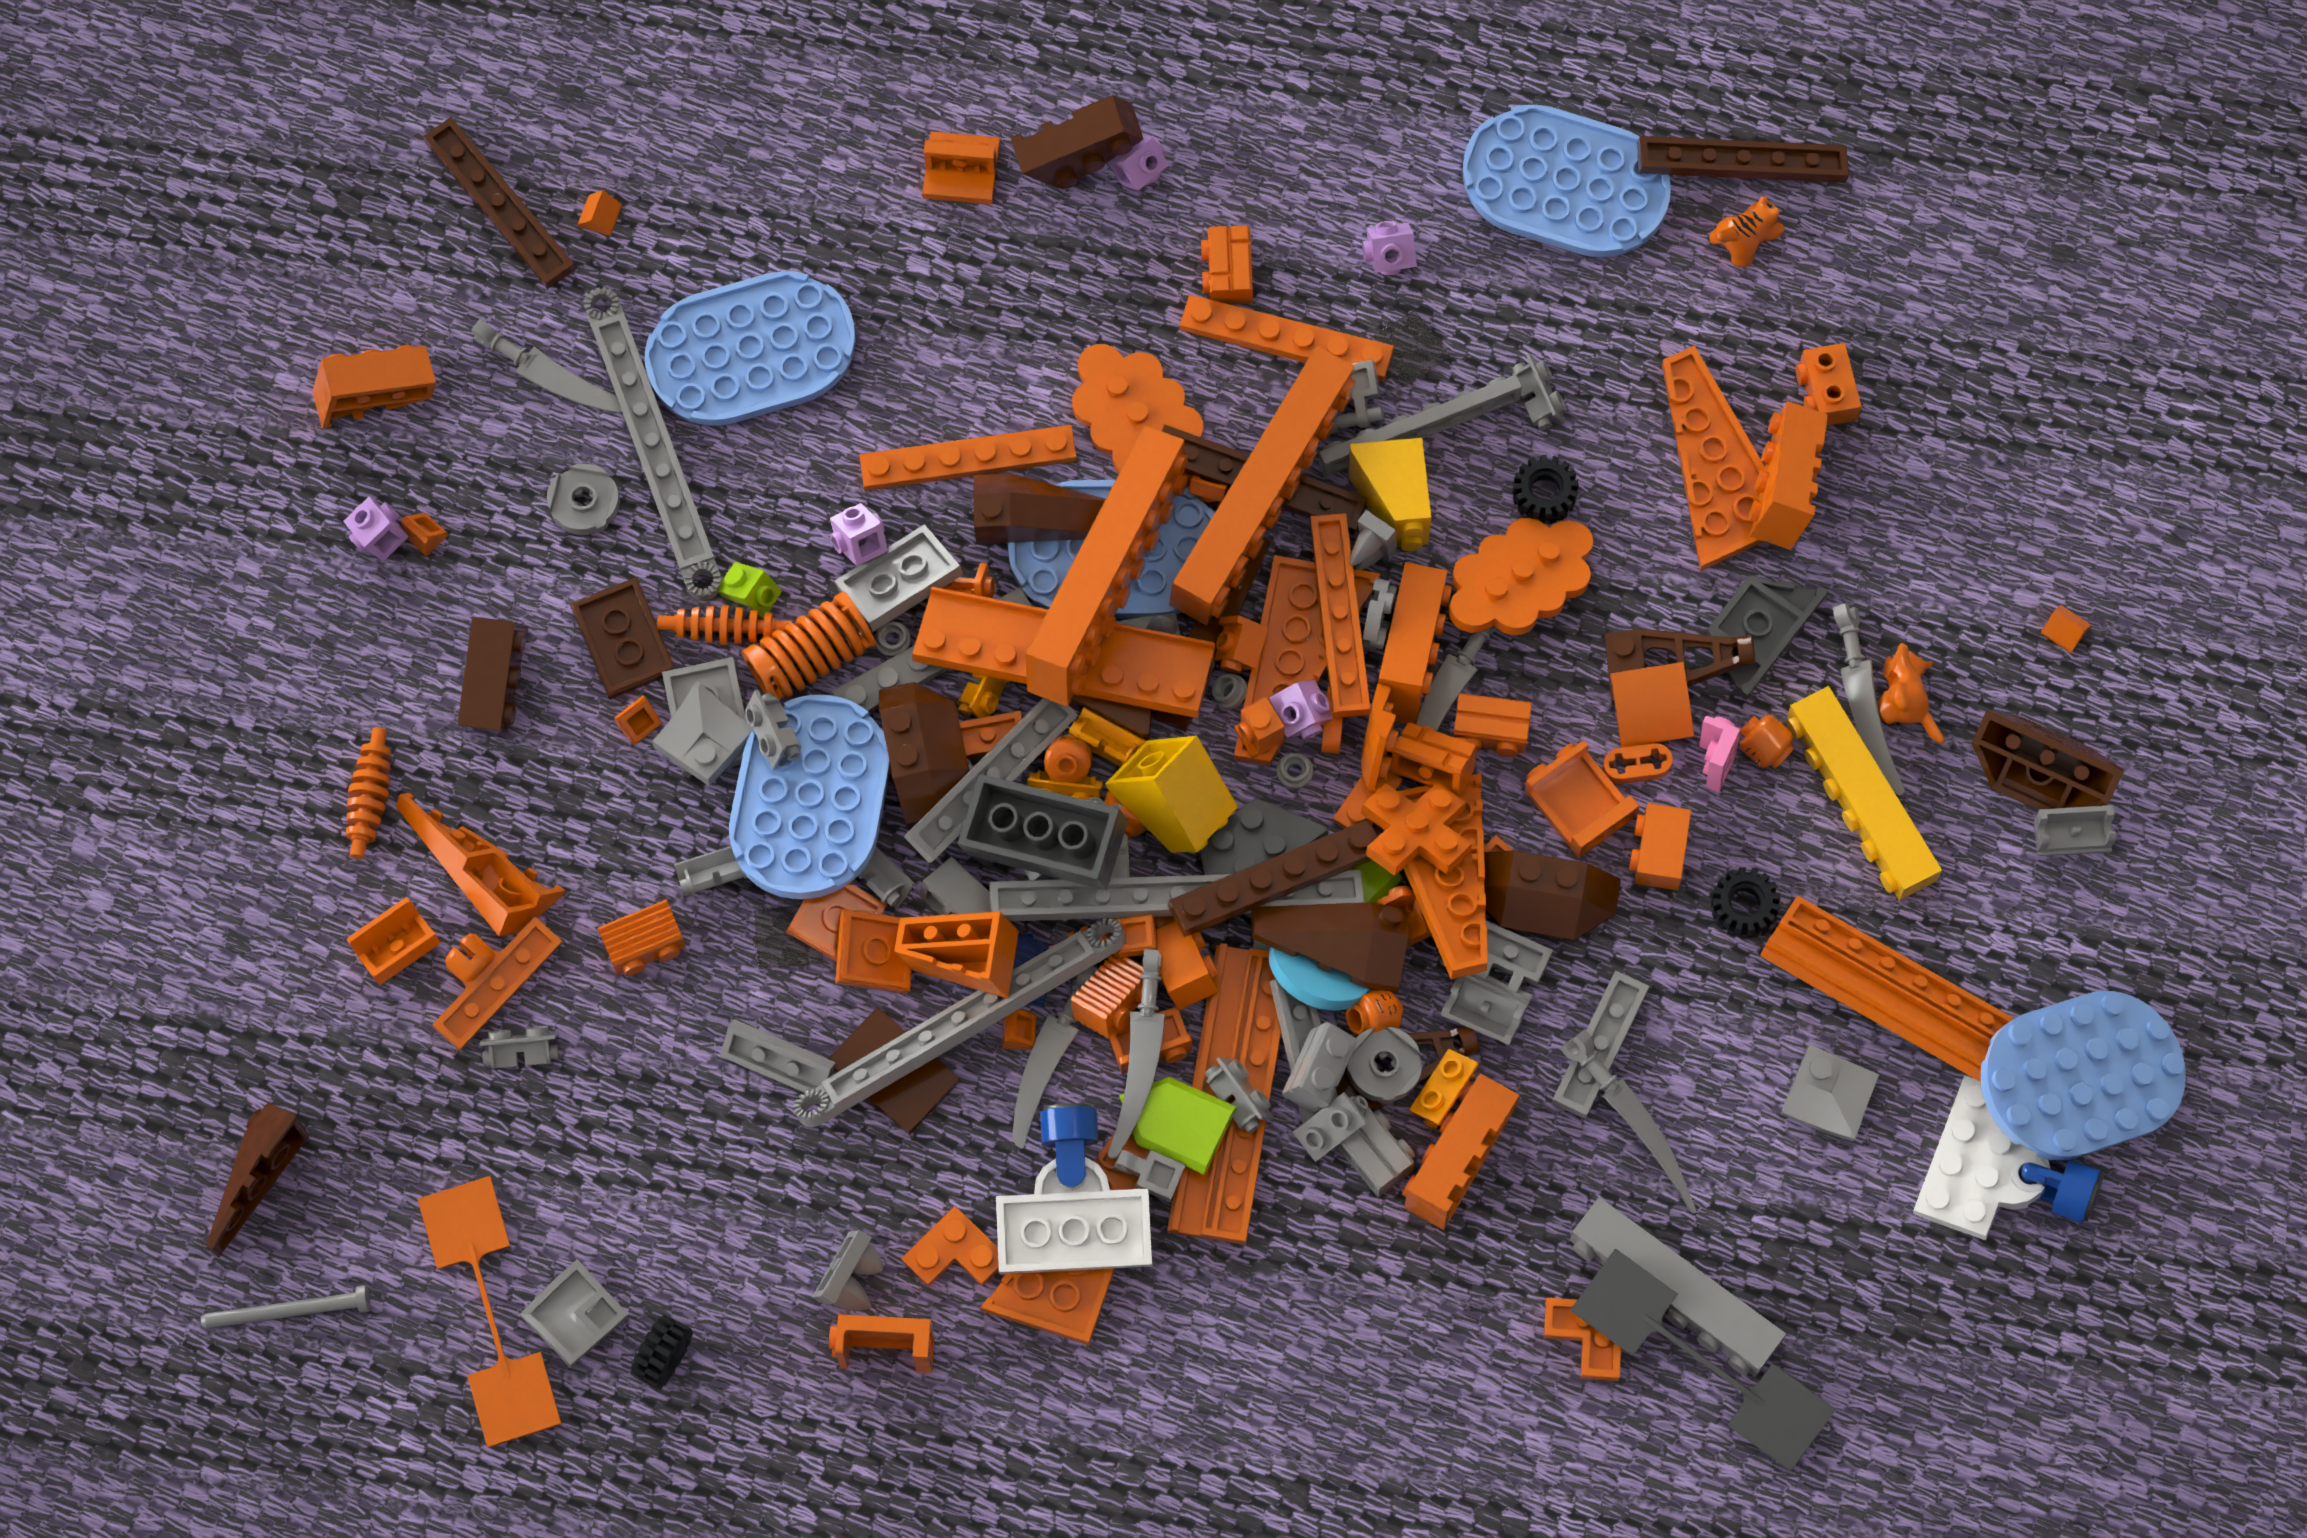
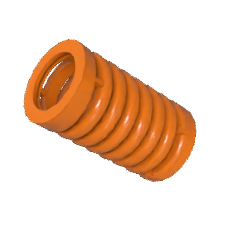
M845 591L836 594L832 602L826 601L821 603L819 609L809 610L807 616L797 617L795 623H787L784 626V631L775 630L772 633V638H762L760 646L753 644L741 651L747 667L764 694L772 693L779 700L782 698L790 699L793 696L791 685L778 663L789 677L795 689L800 692L805 690L806 684L797 671L791 657L809 684H815L818 681V677L809 664L803 650L810 658L818 674L821 677L828 676L830 673L829 668L818 652L815 643L833 670L840 669L842 666L841 661L830 645L826 635L833 643L841 659L845 663L852 662L853 654L842 638L836 623L842 629L855 656L860 657L864 654L865 649H874L876 647L875 639L865 619Z

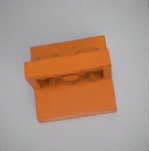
M931 131L930 140H925L924 145L926 169L922 191L923 199L992 205L1000 137Z

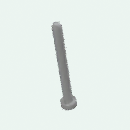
M367 1285L356 1286L354 1293L206 1313L201 1317V1325L209 1329L350 1308H358L359 1313L370 1312L369 1289Z

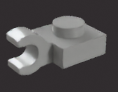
M1121 1150L1113 1168L1125 1174L1138 1176L1135 1188L1148 1189L1149 1194L1170 1202L1185 1165L1152 1150L1148 1153L1146 1160L1133 1153Z

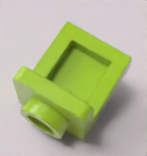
M734 562L726 573L718 590L721 597L748 606L750 610H758L759 618L762 619L765 612L770 611L782 592L764 570Z

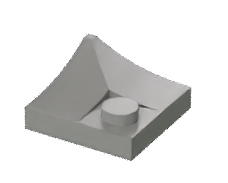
M697 681L676 713L654 738L652 743L654 749L710 787L743 751L753 728Z
M1809 1045L1780 1114L1827 1134L1853 1142L1858 1134L1879 1074L1813 1045Z
M577 1259L520 1313V1317L572 1368L628 1318V1313Z

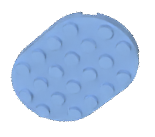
M1543 105L1511 107V111L1495 118L1493 116L1488 118L1478 127L1469 140L1463 161V182L1466 194L1474 208L1484 219L1506 232L1591 257H1611L1625 254L1640 247L1653 237L1667 214L1671 186L1669 175L1639 174L1638 135L1616 126Z
M782 271L768 273L697 293L672 305L660 317L661 321L655 327L652 335L649 334L645 348V368L656 397L669 411L678 417L692 423L708 426L737 423L809 402L832 389L847 372L854 356L856 337L853 318L844 299L830 285H824L819 281L809 278L808 274Z
M1072 480L1055 485L1107 498L1116 480ZM1185 488L1181 496H1175L1172 502L1174 508L1170 520L1167 524H1161L1158 530L1159 539L1153 552L1147 551L1143 559L1145 560L1143 572L1138 580H1132L1129 586L1130 596L1127 604L1123 609L1118 608L1114 615L1116 619H1133L1172 613L1178 615L1183 613L1169 605L1172 583L1215 513L1211 507L1209 508L1196 495L1188 493V488ZM1084 540L1008 543L1009 562L1014 579L1033 603L1040 608L1049 609Z
M807 695L784 702L783 709L789 721L787 725L778 727L792 726L801 744V756L798 759L788 761L787 758H781L776 770H772L767 757H764L760 751L759 740L754 730L750 733L744 748L730 815V843L738 866L749 880L761 889L780 897L811 899L840 890L852 882L864 870L876 847L891 768L884 732L863 707L850 700L831 695Z
M2116 991L2088 993L2018 1016L2000 1028L1991 1038L1986 1058L1981 1064V1089L1987 1109L1996 1125L2014 1144H2022L2036 1152V1156L2049 1160L2062 1161L2079 1158L2151 1133L2164 1125L2176 1112L2182 1100L2186 1082L2183 1053L2169 1024L2148 1004L2131 995Z

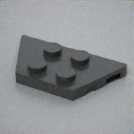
M1753 575L1747 577L1708 627L1706 635L1731 638L1752 635L1756 664L1743 665L1728 672L1742 698L1748 699L1826 598L1828 590L1822 587H1817L1816 590L1796 587L1793 582L1782 580L1773 582L1767 578ZM1738 649L1733 650L1732 655L1734 657L1739 655Z
M1255 798L1230 816L1228 823L1215 831L1207 840V845L1200 850L1204 875L1234 874L1328 835V830L1321 824Z

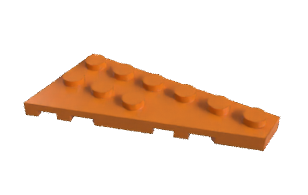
M1694 345L1663 359L1662 369L1699 569L1702 571L1765 542L1750 537L1753 522L1748 521L1751 506L1755 500L1758 501L1759 492L1755 491V484L1760 472L1764 471L1765 466Z
M1274 555L1260 625L1268 628L1257 669H1251L1243 709L1264 697H1267L1270 702V697L1297 682L1316 680L1317 684H1319L1327 671L1315 562ZM1353 569L1360 615L1374 591L1375 579H1381V574ZM1238 736L1234 760L1270 766L1283 743L1252 759Z
M1481 773L1471 775L1469 780L1466 781L1461 794L1457 795L1466 801L1465 811L1448 826L1472 844L1470 854L1448 874H1445L1419 854L1404 867V871L1450 979L1485 972L1488 965ZM1424 785L1398 792L1415 803L1432 786Z
M1131 1133L1122 1149L1145 1160L1150 1152L1136 1144L1133 1133ZM1113 1134L1094 1162L1098 1163L1107 1175L1110 1190L1138 1189L1135 1188L1138 1176L1125 1174L1113 1168L1117 1158L1112 1159L1108 1155L1114 1137ZM1115 1268L1006 1274L990 1298L988 1297L982 1304L980 1310L1089 1346Z

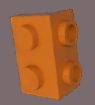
M408 897L402 899L347 938V942L379 986L441 943Z
M1177 1007L1158 1012V1014H1165L1163 1040L1158 1062L1166 1060V1063L1180 1061L1187 1056V1052L1192 1051L1190 1034H1187ZM1130 1022L1124 1029H1117L1108 1038L1121 1075L1128 1073Z

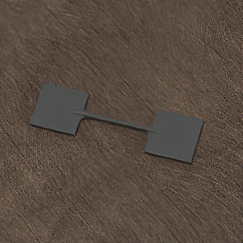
M1615 1248L1570 1311L1632 1356L1649 1334L1659 1332L1743 1394V1404L1727 1426L1791 1472L1836 1408L1774 1363L1771 1364L1756 1385L1747 1387L1739 1383L1663 1326L1662 1316L1678 1293Z

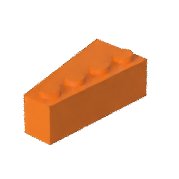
M1789 401L1786 402L1780 413H1773L1768 426V432L1772 433L1771 442L1768 441L1761 457V462L1766 463L1765 469L1760 472L1755 484V491L1759 492L1758 501L1755 500L1748 516V521L1753 522L1750 537L1791 550L1814 517L1816 506L1811 505L1818 492V483H1815V480L1821 469L1822 459L1817 457L1824 446L1828 414Z
M1405 562L1378 683L1392 687L1388 702L1394 704L1392 714L1396 715L1395 722L1417 724L1423 693H1430L1433 673L1428 672L1429 664L1436 665L1440 644L1434 643L1435 635L1442 636L1446 615L1440 614L1441 606H1449L1452 586L1446 585L1448 570Z
M1481 1073L1474 1083L1468 1081L1458 1097V1100L1462 1103L1455 1114L1452 1112L1448 1113L1439 1130L1442 1135L1435 1145L1430 1144L1421 1160L1423 1165L1416 1176L1412 1175L1402 1192V1195L1406 1197L1404 1208L1444 1230L1518 1105L1520 1095Z

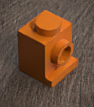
M1240 615L1220 617L1218 624L1224 626L1216 642L1217 652L1214 661L1221 663L1220 668L1233 674H1241L1242 670L1257 669L1268 628Z
M1267 697L1241 710L1240 724L1234 726V730L1252 759L1284 742L1285 726Z

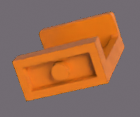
M1585 740L1577 745L1573 743L1566 745L1556 754V760L1547 766L1542 763L1531 770L1527 775L1528 780L1526 781L1524 791L1578 858L1635 819L1639 810V805L1633 797L1629 795L1625 798L1589 755V745Z
M838 1314L837 1326L831 1325L829 1349H832V1357L837 1358L841 1369H848L851 1347L913 1350L912 1357L916 1372L932 1374L935 1335L931 1319Z

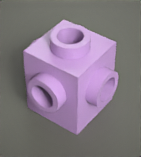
M1143 135L1144 140L1134 145L1130 152L1116 156L1108 161L1109 166L1123 186L1139 191L1143 186L1155 182L1160 177V172L1169 166L1163 155L1165 152L1164 147L1154 136Z
M1384 221L1377 223L1373 228H1367L1368 240L1362 241L1363 256L1365 262H1371L1375 273L1380 272L1383 275H1394L1401 272V269L1417 267L1414 233L1408 222L1396 224L1393 221Z
M368 497L362 504L357 506L343 521L352 532L349 539L361 551L365 552L368 550L382 561L386 560L409 537L397 523V520L400 518L399 514L387 502L380 505L371 497Z
M861 503L854 507H849L830 518L833 529L830 539L835 550L838 553L843 552L856 566L888 552L882 520L877 513L872 514Z
M1316 680L1297 682L1269 698L1275 712L1285 726L1284 733L1287 738L1302 736L1303 740L1312 738L1323 732L1322 725L1333 720L1329 711L1328 699L1320 691Z

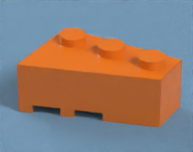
M1001 911L900 918L894 952L915 972L1008 999L1019 931Z

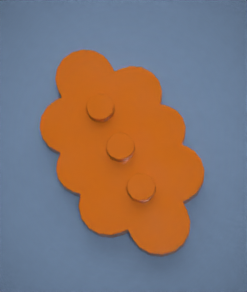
M1106 344L1089 346L1081 353L1078 359V375L1083 384L1073 394L1072 411L1078 421L1091 427L1090 436L1093 446L1100 452L1112 455V463L1118 474L1144 425L1162 431L1165 424L1195 436L1203 437V420L1200 414L1194 408L1185 405V392L1177 381L1163 378V368L1156 357L1146 352H1135L1123 358L1114 347ZM1184 473V475L1188 476V481L1186 485L1188 486L1193 476Z
M1520 518L1508 526L1506 535H1491L1484 538L1480 543L1478 554H1468L1461 557L1455 563L1452 582L1457 592L1452 596L1448 611L1450 620L1457 628L1469 633H1479L1494 625L1505 634L1523 635L1533 629L1537 618H1552L1558 615L1563 609L1565 599L1576 598L1582 595L1588 588L1591 572L1585 560L1591 553L1593 545L1592 533L1583 524L1572 520L1560 521L1548 527L1536 519Z

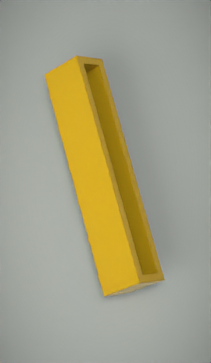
M1827 686L1790 705L1787 715L1788 720H1786L1787 728L1792 732L1795 740L1801 739L1807 749L1804 751L1810 767L1813 770H1820L1825 779L1823 786L1832 801L1836 799L1839 801L1844 810L1842 818L1848 829L1852 832L1856 830L1863 841L1861 842L1863 854L1869 862L1875 861L1882 872L1879 875L1885 890L1888 893L1894 892L1898 900H1901L1938 881L1942 872L1941 867L1830 687Z

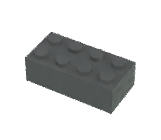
M979 774L957 844L968 856L1107 890L1128 819L1116 807Z

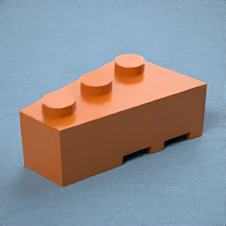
M403 345L394 350L379 351L370 349L361 354L347 356L333 354L321 359L312 393L322 429L332 426V419L352 414L353 419L356 420L365 417L364 410L385 405L387 411L430 399L436 380L426 345L417 347Z

